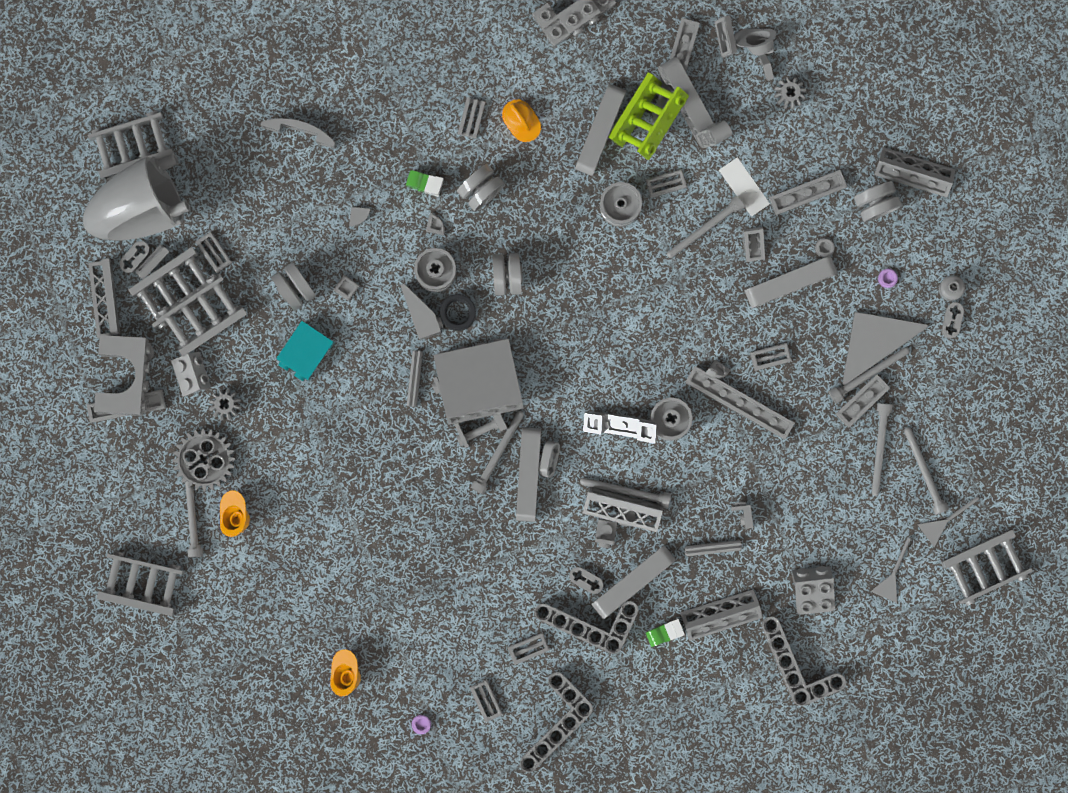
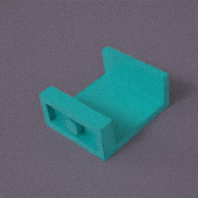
M301 321L276 359L279 361L278 365L284 370L288 371L290 368L296 372L294 376L303 382L305 379L310 381L311 375L335 343Z

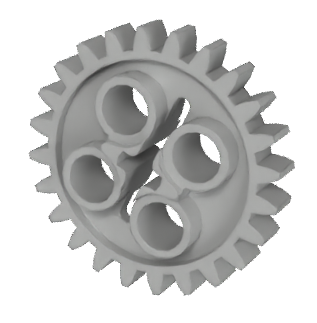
M202 429L201 434L194 430V436L187 433L188 440L181 438L183 445L176 444L179 452H173L175 456H178V458L172 460V462L178 463L173 469L180 470L176 476H183L184 478L181 482L185 483L188 481V488L194 484L196 491L200 486H202L204 492L207 486L211 490L214 489V484L221 487L219 481L227 482L224 476H231L232 474L228 469H234V466L230 464V462L235 461V458L230 457L234 450H228L231 444H224L226 437L219 439V432L213 436L211 429L208 434H205L204 429ZM206 442L213 445L212 450L209 452L202 450V445ZM219 451L217 455L207 459L206 465H204V463H200L192 470H189L190 466L201 461V456H204L206 458L213 452ZM189 452L196 454V458L192 462L185 460V456ZM214 459L222 460L223 464L220 468L212 466ZM197 469H204L206 475L203 478H197L195 476Z

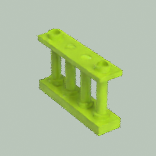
M647 73L608 138L622 148L626 142L638 147L637 152L647 160H650L655 153L658 145L689 97L678 86L674 92L661 87L662 82L650 73ZM656 93L669 99L664 108L651 103ZM646 109L659 115L654 125L641 119ZM636 125L649 131L644 141L631 136Z

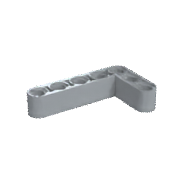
M676 57L658 66L659 73L669 91L674 92L678 86L689 95L680 112L700 147L707 148L717 145L732 136L731 128L727 122L713 123L681 62Z
M632 601L623 603L609 633L547 604H539L535 608L534 613L538 620L604 651L615 654L621 650L638 614V606ZM627 604H631L635 608L632 615H626L624 612V607ZM540 607H546L549 610L547 617L541 618L538 616L537 611ZM564 615L566 623L563 626H558L555 623L556 616ZM619 622H624L627 626L626 631L623 633H619L616 630V625ZM581 623L584 630L581 634L573 632L574 624ZM594 631H598L601 634V639L598 642H593L590 639V634ZM615 639L618 641L619 646L616 650L612 651L608 648V642Z
M771 616L763 619L761 624L762 630L790 697L796 705L804 706L844 689L846 680L844 676L838 673H833L805 684L779 620ZM768 620H773L776 624L775 629L772 631L766 628ZM779 637L783 640V646L776 649L773 646V641ZM785 655L789 656L791 660L788 666L781 664V658ZM795 673L798 676V681L795 684H790L788 677L790 674ZM834 677L841 679L839 687L835 688L832 686L831 681ZM817 684L823 686V692L820 695H816L813 690ZM800 691L804 692L806 696L803 702L796 700V694Z
M560 672L550 674L548 683L571 709L522 756L520 767L525 772L534 771L592 713L591 703ZM555 675H559L562 678V684L559 686H554L551 683V679ZM568 689H573L576 692V697L573 700L565 698V692ZM582 703L589 705V711L586 714H581L578 711V707ZM567 717L575 719L576 723L573 727L569 728L565 725L564 721ZM555 730L560 731L562 734V738L559 741L551 739V733ZM540 744H545L548 747V752L544 755L537 752V747ZM524 759H533V767H524Z

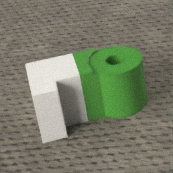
M410 171L406 186L439 197L444 179L417 171Z
M679 619L646 632L651 647L685 635Z

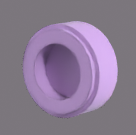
M884 269L878 276V282L884 288H891L898 281L897 273L892 269Z
M418 715L412 721V729L417 734H425L431 728V721L425 715Z

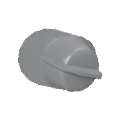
M750 28L740 30L734 34L736 45L747 47L755 56L774 52L773 39L776 37V32L773 29Z

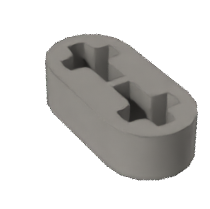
M138 241L120 260L122 271L129 274L135 272L150 254L148 244ZM145 246V254L140 253L137 257H135V255L138 253L137 247ZM134 257L135 260L132 262L133 268L125 269L126 265L124 262L126 260L130 262Z
M951 303L946 308L941 332L948 339L955 338L960 332L964 308L960 303ZM956 306L960 313L955 315V319H952L953 313L950 312V309ZM951 322H954L953 329L956 331L949 335L946 327H949Z
M547 441L545 443L539 465L540 476L551 478L554 475L560 453V444L558 442Z
M575 567L570 571L569 578L571 582L584 590L597 594L603 589L602 580L583 568ZM580 570L582 572L581 575L586 578L585 582L581 579L575 581V577L572 575L573 572L577 573ZM587 580L592 582L598 580L600 588L594 589V591L591 590V585L586 583Z

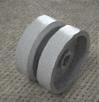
M488 164L475 171L457 190L462 199L471 197L468 205L474 212L488 204L506 184L500 177L491 179L494 170Z
M892 181L873 186L853 198L857 207L870 205L860 213L864 223L887 215L903 206L899 197L894 196L887 199L896 191Z
M617 182L611 184L601 195L599 208L602 217L612 226L624 227L632 224L641 212V195L636 187L629 183ZM618 201H622V204L625 205L623 207H619L617 204Z
M431 248L423 251L415 261L414 272L417 282L422 288L430 292H441L452 286L456 279L457 268L454 258L449 252L441 248ZM433 268H438L439 273H432Z
M509 253L508 265L504 263L503 254H492L495 296H505L506 284L508 283L510 284V293L512 295H522L521 282H523L519 253Z
M291 262L284 267L286 274L289 276L288 280L280 272L275 273L270 278L277 286L276 289L285 302L289 303L295 312L302 307V301L297 296L298 294H301L308 302L314 299L316 295L294 263Z
M670 397L662 399L654 406L650 413L649 421L658 424L657 437L662 440L674 441L687 434L692 426L693 417L691 409L685 402L678 398ZM669 416L674 418L673 423L667 422Z

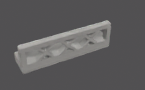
M882 147L874 175L948 197L956 169ZM884 156H890L893 158V160L885 158ZM904 162H910L912 165L905 164ZM922 167L929 168L930 171L924 170ZM941 173H945V174H948V175H950V176H949V177H946V176H943Z
M107 258L101 259L99 262L88 263L97 338L100 339V335L121 336L112 260ZM102 266L103 276L100 279L94 275L93 267ZM100 283L105 286V295L103 297L96 294V288ZM102 302L107 304L108 313L105 316L101 315L98 311V307ZM106 320L109 323L110 333L101 334L100 326Z
M593 487L588 489L583 514L653 532L658 531L663 507L656 503ZM589 501L598 502L601 508L596 511L589 510ZM610 506H615L620 513L612 516L609 515L606 509ZM630 510L635 511L638 515V518L633 521L628 520L625 515ZM649 515L657 517L655 526L646 524L643 518Z
M754 590L680 612L689 641L763 618ZM752 597L753 599L751 603H742L746 598ZM727 604L734 605L732 609H724ZM708 610L716 611L710 616L705 614ZM697 616L696 620L687 622L686 617Z

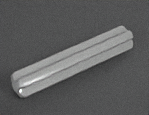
M418 350L412 352L407 406L416 407L418 402L423 352Z
M740 540L686 546L685 555L696 556L742 550V544Z

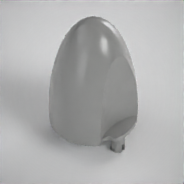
M172 153L161 160L147 156L111 178L94 194L87 204L83 214L84 229L96 238L120 241L150 236L182 224L184 213L190 211V206L186 200L181 202L177 189L166 171L179 164L177 156Z

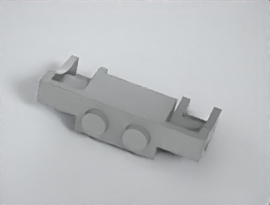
M578 0L557 15L547 3L532 13V17L542 29L553 48H555L572 35L576 37L581 34L586 25L592 26L600 20L598 17L614 7L616 2L614 0Z

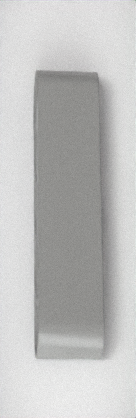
M608 84L575 170L591 176L594 175L627 90Z
M828 256L745 290V294L753 309L835 276L838 272L832 257Z
M522 427L516 521L535 522L541 428Z
M663 545L591 605L602 619H605L675 562V557Z

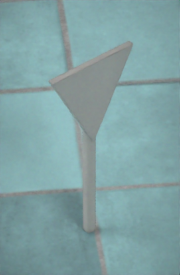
M975 497L945 520L917 525L933 547H935L947 522L978 501L979 497Z
M910 537L905 542L892 574L871 591L896 603V573L911 541Z

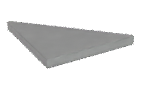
M854 312L842 385H846L925 330L928 325Z

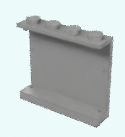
M500 338L491 343L482 342L473 347H459L454 351H440L434 355L448 425L524 409L509 339L504 340Z

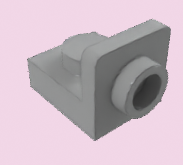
M746 502L734 503L735 507H731V511L743 510V514H740L741 526L744 525L745 529L753 528L751 505H746Z
M598 520L595 543H599L598 547L610 548V545H614L617 522Z

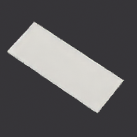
M738 158L719 170L734 193L743 202L751 217L770 204Z

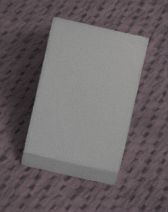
M763 227L743 230L742 239L746 262L765 259Z

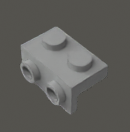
M200 352L188 353L185 356L171 360L183 397L211 388Z

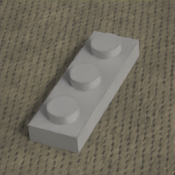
M875 375L835 415L849 428L890 387L878 375Z

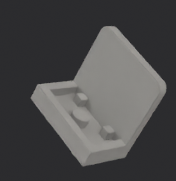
M830 566L792 570L797 614L803 615L835 610L834 578Z

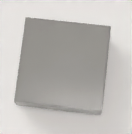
M343 275L333 291L347 301H350L360 285L346 275Z

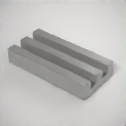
M724 16L716 20L715 27L721 57L727 58L738 53L730 16Z
M467 97L458 135L473 139L477 138L485 101H478ZM472 103L473 106L467 130L463 132L469 104ZM480 105L474 133L470 134L476 107Z
M682 169L645 180L650 198L687 188ZM680 175L678 179L651 186L652 182ZM682 182V185L653 193L655 189Z
M211 231L196 241V244L216 273H219L233 263ZM209 237H211L217 248L220 250V252L226 259L225 263H223L221 258L218 256V254L208 241ZM203 241L221 265L218 268L201 243Z
M162 244L159 245L135 272L144 279L169 251Z
M787 343L750 352L754 371L792 362ZM781 348L785 349L784 352L776 353L773 355L761 357L758 359H756L755 355H759L762 353L774 351ZM785 355L787 356V359L771 362L760 366L757 365L758 362L766 361L769 359Z
M543 632L507 647L514 665L550 650ZM538 638H541L542 640L541 642H538L534 645H531L527 648H524L513 653L512 649H515ZM541 645H544L545 647L542 650H539L535 653H532L530 655H527L523 658L516 660L515 656L530 651Z
M487 679L469 687L485 723L503 715ZM483 685L486 686L498 712L494 714L482 688ZM476 688L479 689L491 715L490 717H487L475 691Z

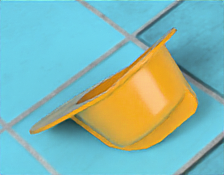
M519 99L512 100L504 106L502 118L517 140L530 142L539 136L541 123L528 103Z
M232 490L225 493L220 502V529L226 536L234 537L247 529L250 523V515L246 511L245 499L242 494Z
M345 649L338 651L333 657L330 686L336 695L347 696L359 686L361 675L358 670L356 656L351 651Z

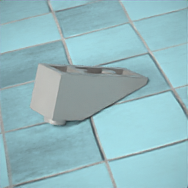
M401 284L419 340L441 334L440 329L444 327L440 317L436 318L435 313L405 284Z

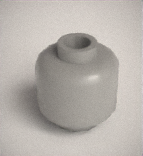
M950 275L940 282V296L947 301L958 300L965 292L964 281L958 276Z

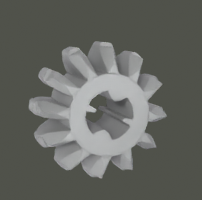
M789 77L785 78V83L780 80L778 82L780 87L776 86L774 89L776 92H779L774 94V98H781L777 104L780 105L784 102V109L788 107V104H790L792 110L795 108V104L800 107L802 105L800 100L806 99V96L803 95L806 92V88L800 89L803 82L801 81L796 84L797 78L795 77L792 82H790ZM788 89L789 92L790 90L794 91L793 97L786 95Z
M228 388L225 394L222 389H219L220 396L213 393V397L216 398L215 401L209 400V403L215 405L210 407L209 410H216L213 416L216 418L220 414L221 421H224L225 415L229 421L232 420L231 413L237 417L238 413L234 410H241L242 408L236 405V403L241 402L240 398L234 399L237 393L233 392L230 395L231 391ZM223 400L225 402L229 400V408L226 409L224 407V409H222L221 407L223 405L221 404V402Z

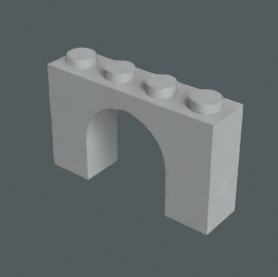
M100 335L98 354L102 357H117L130 360L135 369V379L131 387L122 393L95 392L94 412L97 414L143 416V411L146 412L147 400H144L145 392H148L149 383L146 381V373L150 371V362H147L148 354H151V343H149L147 338Z

